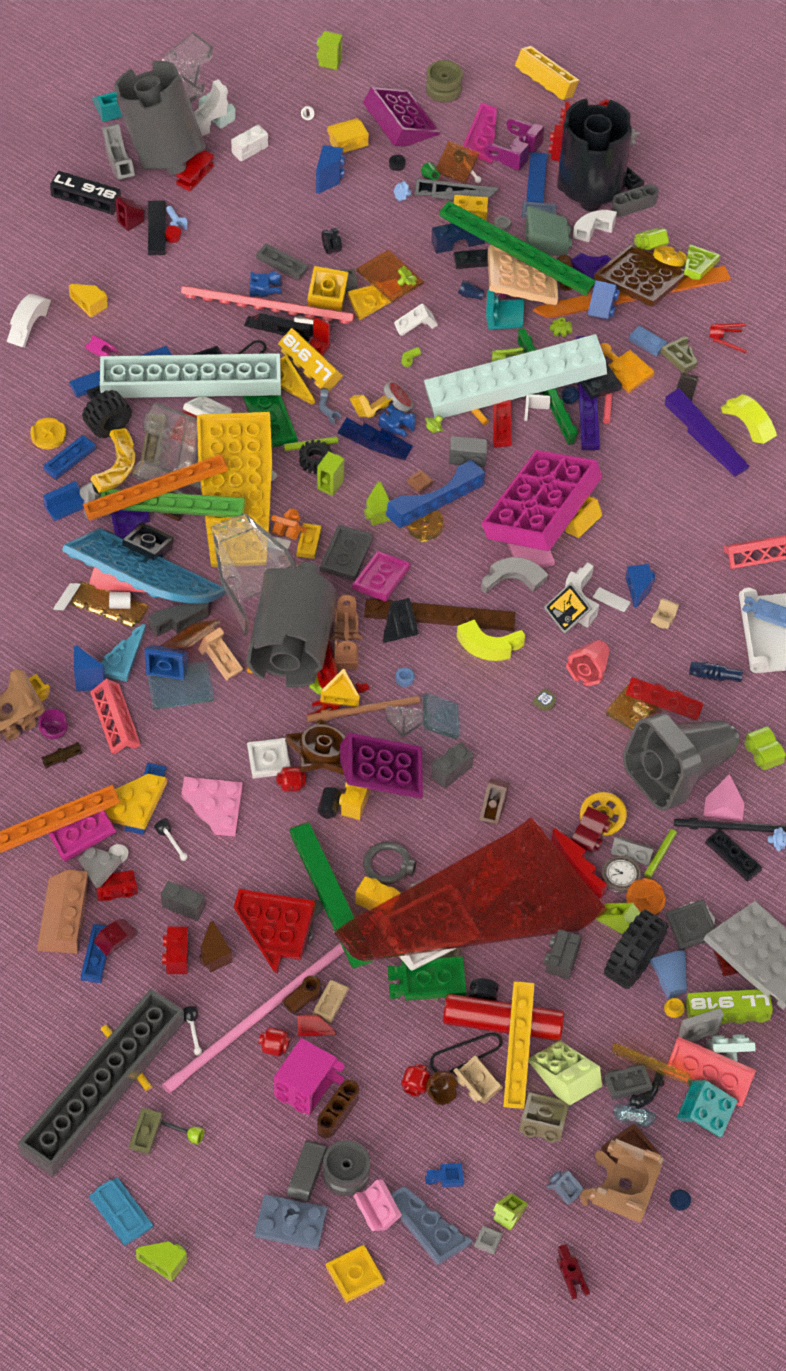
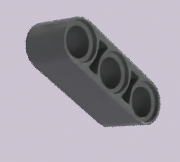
M649 184L616 194L613 197L611 211H616V216L621 217L651 208L656 205L658 188L655 185Z
M310 1140L305 1141L288 1188L287 1196L306 1202L309 1201L323 1164V1157L327 1151L326 1145Z

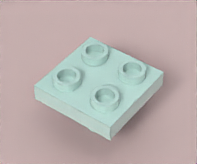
M743 1034L733 1035V1038L715 1035L712 1036V1039H706L709 1050L716 1053L725 1052V1057L737 1061V1052L755 1051V1042Z

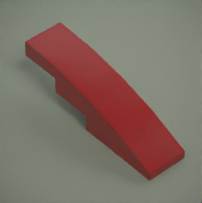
M554 828L551 841L559 856L580 882L601 899L606 893L607 883L595 875L597 867L585 859L586 850Z

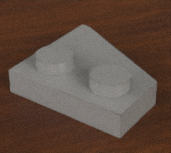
M95 847L88 848L78 859L82 868L88 871V877L96 888L101 887L122 862L119 856Z

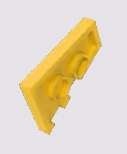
M397 279L347 291V296L360 321L402 296V289Z

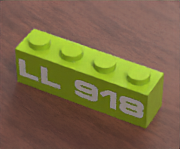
M759 989L688 993L685 1002L688 1018L721 1008L723 1012L721 1025L730 1022L743 1024L749 1021L763 1023L771 1019L773 1012L771 997H767Z

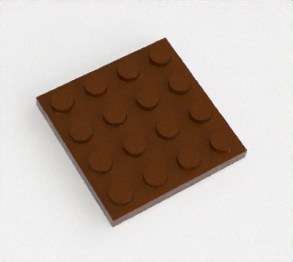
M630 244L595 273L594 279L615 284L620 292L653 307L688 276L684 275L685 269L665 264L657 260L653 254Z

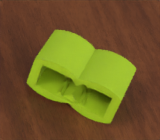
M654 228L635 234L634 243L640 249L650 250L667 245L669 239L666 229Z
M768 726L747 734L744 742L748 752L751 751L754 755L756 765L760 766L762 770L765 771L785 762L786 754Z

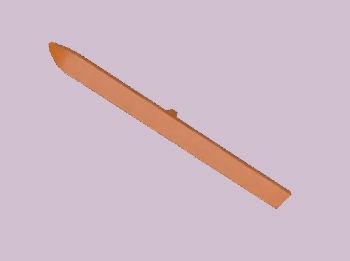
M725 265L710 269L700 280L691 279L688 276L670 293L729 281L731 277ZM620 292L619 298L615 300L614 305L635 301L636 299ZM592 294L560 300L556 305L543 304L535 307L533 311L546 318L588 311Z

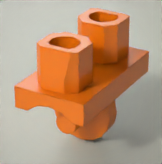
M291 508L285 512V518L275 515L271 517V521L275 522L272 532L283 537L286 528L288 529L285 536L292 540H297L300 532L306 533L307 528L300 526L297 522L300 521L301 517L296 509Z

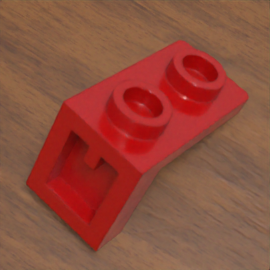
M315 317L313 320V339L309 344L322 356L330 348V324Z

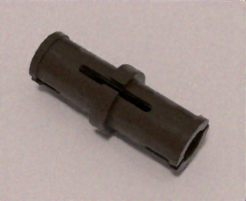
M76 742L63 749L60 747L56 752L43 756L41 759L47 769L57 763H65L67 759L82 754V750H80L79 743Z

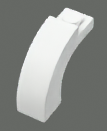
M29 294L24 297L11 319L10 324L12 327L7 342L25 348L35 320L39 316L46 317L51 300L35 294Z
M588 562L583 568L580 567L577 573L571 571L565 585L566 587L572 582L591 606L592 610L578 622L587 628L598 616L599 604L587 598L582 592V589L592 578L594 566Z

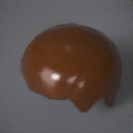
M438 1071L433 1073L428 1079L426 1092L435 1104L446 1105L456 1098V1085L458 1083L450 1072Z

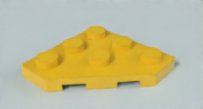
M146 774L115 789L120 804L105 810L110 821L145 830L167 784L166 777Z

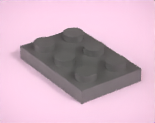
M338 524L320 565V571L355 581L372 543L373 534Z

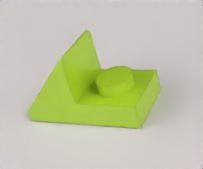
M510 1193L496 1203L493 1209L496 1214L493 1219L511 1230L529 1204Z

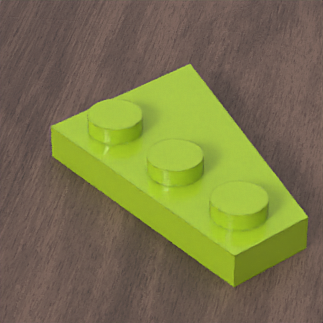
M689 244L684 275L689 276L691 279L700 280L719 262L721 255Z

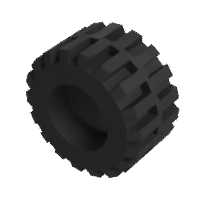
M106 390L93 397L86 404L87 406L82 413L83 421L98 438L110 437L111 430L126 427L132 416V409L119 392Z

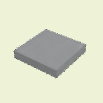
M721 1008L682 1020L678 1036L690 1042H695L717 1035L723 1017Z

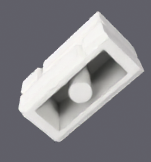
M260 125L252 127L231 139V152L240 161H244L268 147V133Z

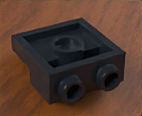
M141 523L123 539L122 546L155 560L158 556L163 558L172 549L174 537Z

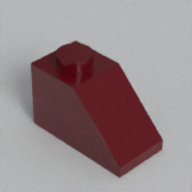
M119 196L116 197L117 222L122 227L130 231L144 222V210L140 205H137L133 200Z
M125 919L115 920L98 933L94 942L107 957L134 938L137 933Z

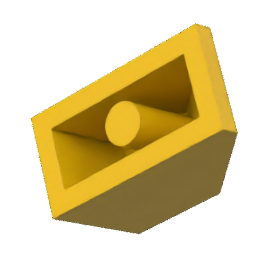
M69 285L70 298L90 317L108 308L107 294L97 286Z

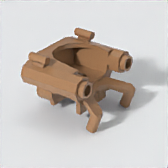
M19 668L10 672L9 686L0 695V738L1 733H3L7 741H11L20 735L16 725H21L24 731L30 730L37 724L35 717L45 712V708L27 675ZM7 703L13 706L10 714H4L2 711L3 706Z
M611 1139L607 1152L610 1153V1156L618 1158V1161L615 1163L603 1151H596V1163L606 1168L607 1178L601 1186L582 1191L580 1193L581 1203L584 1206H588L591 1200L594 1205L641 1223L664 1158L646 1149L645 1151L616 1139L614 1141ZM623 1178L628 1179L631 1182V1188L628 1190L622 1189L619 1186V1181Z

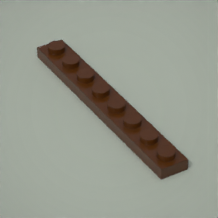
M366 598L364 618L387 620L390 603L394 601L387 600L385 602L380 599ZM411 602L414 618L417 623L459 626L475 620L479 628L514 631L516 612Z

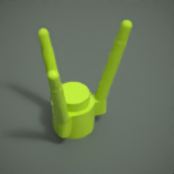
M523 348L492 350V362L524 354V352H518L523 351Z

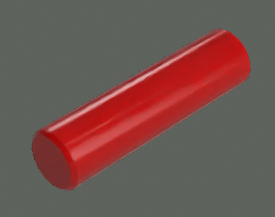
M448 994L445 1001L443 1023L444 1025L509 1034L512 1003ZM533 1006L530 1037L553 1041L561 1040L564 1011Z

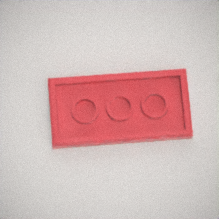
M679 1036L665 1070V1074L690 1085L692 1080H706L737 1100L736 1105L741 1107L744 1104L756 1072L751 1067Z

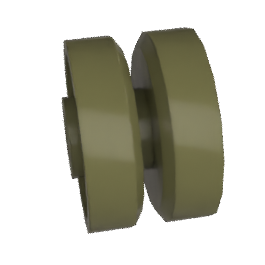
M439 60L433 62L428 67L426 75V93L428 96L439 102L456 100L462 92L463 73L461 67L449 60Z

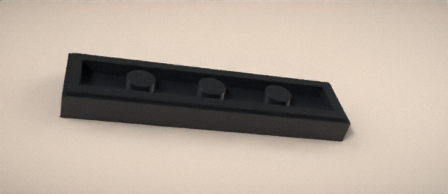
M165 200L148 201V255H165Z

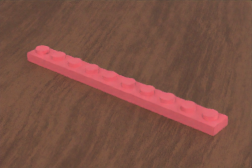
M182 286L181 293L186 294L185 297L196 299V296L203 297L202 300L205 301L219 299V303L230 304L231 301L237 302L236 305L241 307H247V304L254 305V309L264 310V307L271 308L272 312L281 313V310L288 311V314L297 316L298 313H304L305 317L315 318L316 315L322 316V319L332 321L333 318L339 319V323L349 324L350 321L355 319L354 313L191 286Z

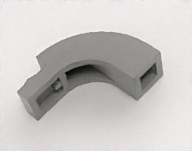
M119 124L102 127L105 150L115 177L123 179L135 176L132 159L127 156Z
M519 557L505 558L490 566V573L482 579L481 590L486 594L502 580L513 578L522 581L534 592L547 581L548 574L531 560Z

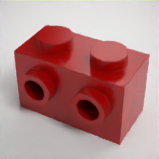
M167 926V934H163V947H166V952H162V965H166L167 974H187L188 927Z

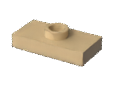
M330 980L312 1014L320 1015L326 1022L331 1024L349 991V987Z

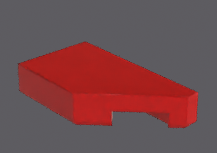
M297 1015L298 1036L336 1035V1031L320 1015Z

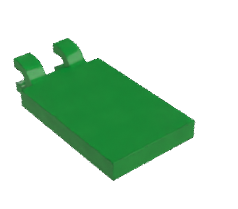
M463 956L437 958L413 971L403 961H401L402 966H388V981H395L400 978V984H389L390 999H397L403 995L405 1001L446 998L448 994L466 996Z

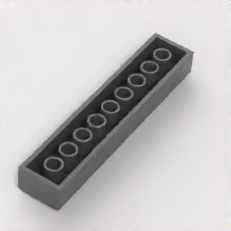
M150 989L18 1142L20 1154L54 1177L184 1023V1010Z

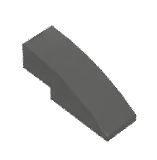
M206 603L184 604L166 608L148 616L149 628L156 637L171 629L178 634L208 618L209 608Z

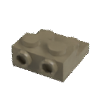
M529 1092L519 1132L529 1138L534 1136L544 1138L549 1143L560 1142L569 1104L560 1099Z

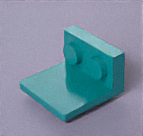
M487 289L486 319L488 330L523 328L524 300L499 301V296H496L495 292Z
M692 1080L676 1118L682 1122H695L717 1137H722L737 1100L706 1080Z

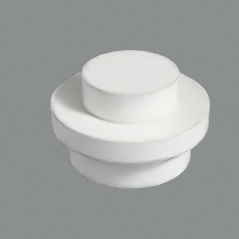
M113 845L108 853L119 856L122 861L121 863L128 858V849L124 845Z

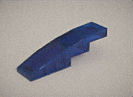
M346 417L337 432L370 450L404 461L413 447L383 428L378 431L365 422L363 425H360Z

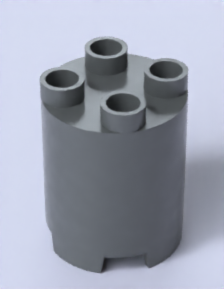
M153 61L152 71L144 72L137 76L132 69H129L117 79L114 86L117 93V103L141 166L144 169L166 168L169 174H179L186 169L187 160L206 148L182 78L176 66L167 61Z
M301 562L297 568H269L264 573L246 660L249 669L260 679H263L266 672L286 677V687H304L315 683L317 672L323 669L338 592L331 582L319 575L320 567L313 562Z

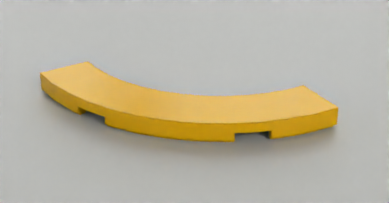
M126 428L111 430L109 434L116 449V460L112 468L92 475L90 479L99 493L121 485L128 478L134 467L136 455L133 449L134 443Z

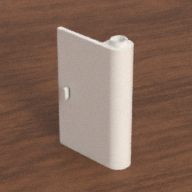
M744 588L739 593L750 670L754 673L785 671L786 628L755 618L754 612L746 613L742 611L744 605L750 606L744 602L746 597H752L755 602H758L760 598L786 607V593L758 596L755 589Z

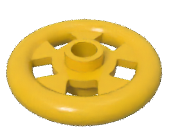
M598 792L590 795L584 800L580 808V821L588 806L606 813L610 816L611 820L613 814L619 816L617 822H612L609 832H604L603 836H609L618 832L623 827L627 817L626 807L622 800L608 792ZM599 800L601 805L594 808L591 804ZM609 801L616 805L613 809L606 805Z

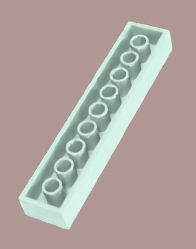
M594 334L426 379L424 384L434 418L438 414L445 418L503 401L524 397L527 394H535L606 375L607 368L597 335Z
M280 354L100 356V391L103 393L106 390H114L119 392L123 398L281 395Z

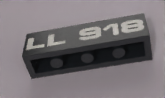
M59 170L50 183L52 197L114 215L116 211V197H121V189Z

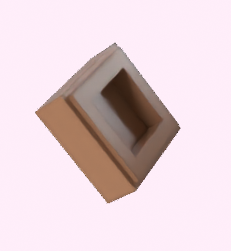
M420 470L409 477L407 483L420 494L433 485V480Z

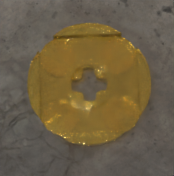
M435 510L407 525V530L420 542H428L438 537L443 531V517L439 511ZM422 522H428L429 524L427 526L422 525Z

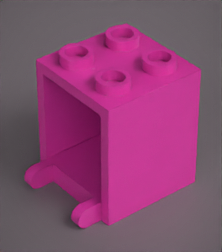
M301 1038L274 1076V1095L280 1102H287L292 1105L296 1111L311 1115L333 1082L338 1085L344 1082L343 1076L337 1074V1071L342 1072L344 1070V1064L338 1061L335 1056Z

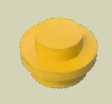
M671 998L664 1005V1012L671 1018L681 1017L685 1010L683 1002L678 998Z

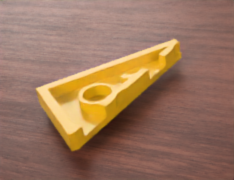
M288 356L280 358L281 389L311 405L314 404L313 396Z

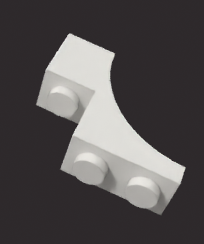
M219 79L213 81L207 100L194 112L202 136L210 133L211 120L227 115L228 90Z

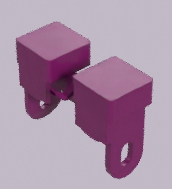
M509 119L507 121V129L510 133L518 136L511 143L510 150L495 144H488L484 150L490 159L502 162V165L520 171L528 161L529 152L535 153L543 143L544 126L536 123L531 125L516 119ZM512 125L518 126L520 130L513 128ZM490 150L497 151L499 155L493 154Z

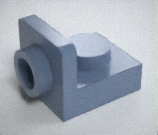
M568 1170L555 1172L549 1178L550 1182L546 1185L548 1189H554L567 1205L571 1204L584 1191V1188Z

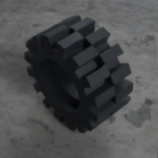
M311 440V443L305 442V445L303 444L299 450V462L303 470L306 471L308 469V473L311 474V471H314V474H317L319 463L328 451L332 453L330 446L326 445L324 441L321 444L320 440H317V442ZM317 454L322 456V458L311 459L309 456Z

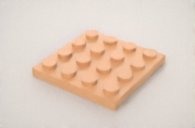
M489 245V291L508 294L512 297L526 298L531 301L535 300L545 304H557V280L499 248Z

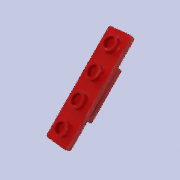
M634 677L631 678L625 693L626 696L695 721L698 720L704 705L703 702L684 696V693L678 690L670 691L661 684L655 683L653 685Z

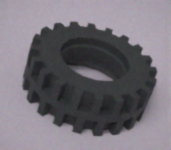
M642 910L635 917L634 921L630 923L626 932L624 931L620 941L617 942L614 951L610 955V959L606 963L607 966L604 968L603 974L626 990L630 989L636 980L641 977V974L645 972L655 953L658 952L659 946L667 934L668 923L648 910Z

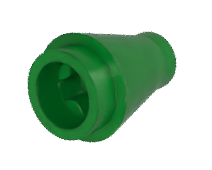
M432 162L425 163L421 168V174L426 179L437 180L440 176L436 165Z

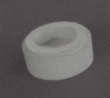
M499 216L495 218L494 226L507 232L510 230L511 220L506 216Z

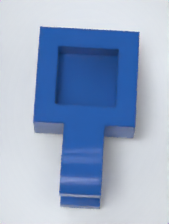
M462 1163L441 1164L440 1170L426 1171L425 1180L428 1185L441 1182L442 1187H462L464 1185Z

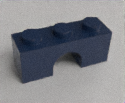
M453 223L432 227L431 243L436 254L452 251L454 243L461 239L466 240L468 247L485 244L484 240Z

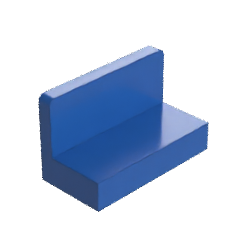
M76 481L43 495L44 507L54 521L84 509V500L80 496L79 485Z

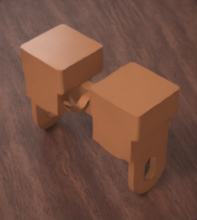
M352 595L340 596L337 599V608H335L334 635L330 636V641L335 639L334 658L337 670H342L343 668L345 670L358 669V644L349 641V639L363 641V637L358 634L356 598ZM350 601V604L344 605L343 602ZM335 638L344 639V641H340L337 644V639Z

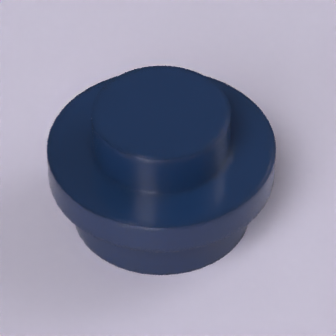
M566 387L562 391V400L566 404L574 403L579 397V392L574 387Z
M678 1189L671 1193L669 1202L675 1210L682 1211L690 1206L691 1197L685 1190Z

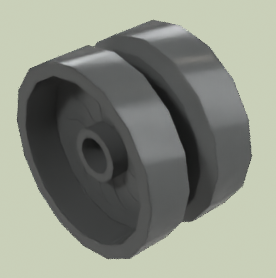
M340 1141L329 1147L323 1157V1180L327 1188L340 1196H352L356 1192H361L366 1187L370 1171V1157L366 1149L353 1141Z

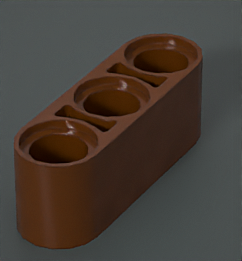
M346 1080L337 1089L317 1118V1133L319 1136L330 1138L339 1129L358 1102V1083L353 1080ZM352 1091L354 1094L348 1095L345 1092ZM335 1107H340V1108H342V1110H341V1111H336V1110H334V1108H335ZM329 1123L331 1126L323 1127L322 1124Z

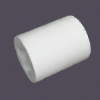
M109 592V609H130V592Z

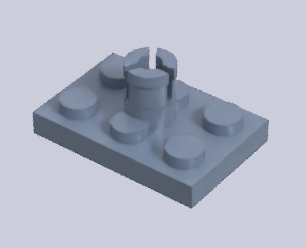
M264 1194L254 1236L256 1238L318 1250L327 1207Z

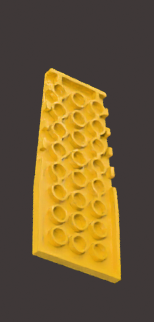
M270 412L197 415L198 462L222 454L228 468L226 472L200 481L202 495L244 498L246 500L243 518L205 516L211 567L267 565L272 478Z

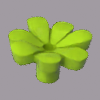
M402 266L398 270V273L401 275V278L397 281L400 286L405 283L407 285H416L415 281L417 278L405 266Z
M560 317L552 322L549 329L554 331L553 336L558 337L559 334L562 337H566L567 333H572V323L570 321L566 322L565 318Z

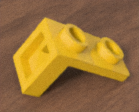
M354 395L349 398L358 416L367 418L374 416L378 409L387 407L392 398L389 399L384 395L369 405V400L364 395Z

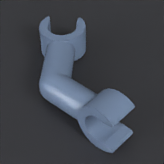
M322 388L319 409L329 417V422L335 425L333 417L341 420V414L338 411H332L326 406L329 389Z

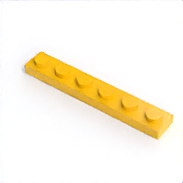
M516 981L513 983L503 1108L524 1109L535 983Z

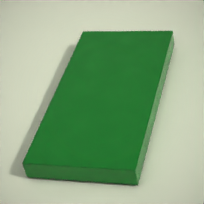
M281 395L242 396L248 413L270 412L271 448L298 442Z

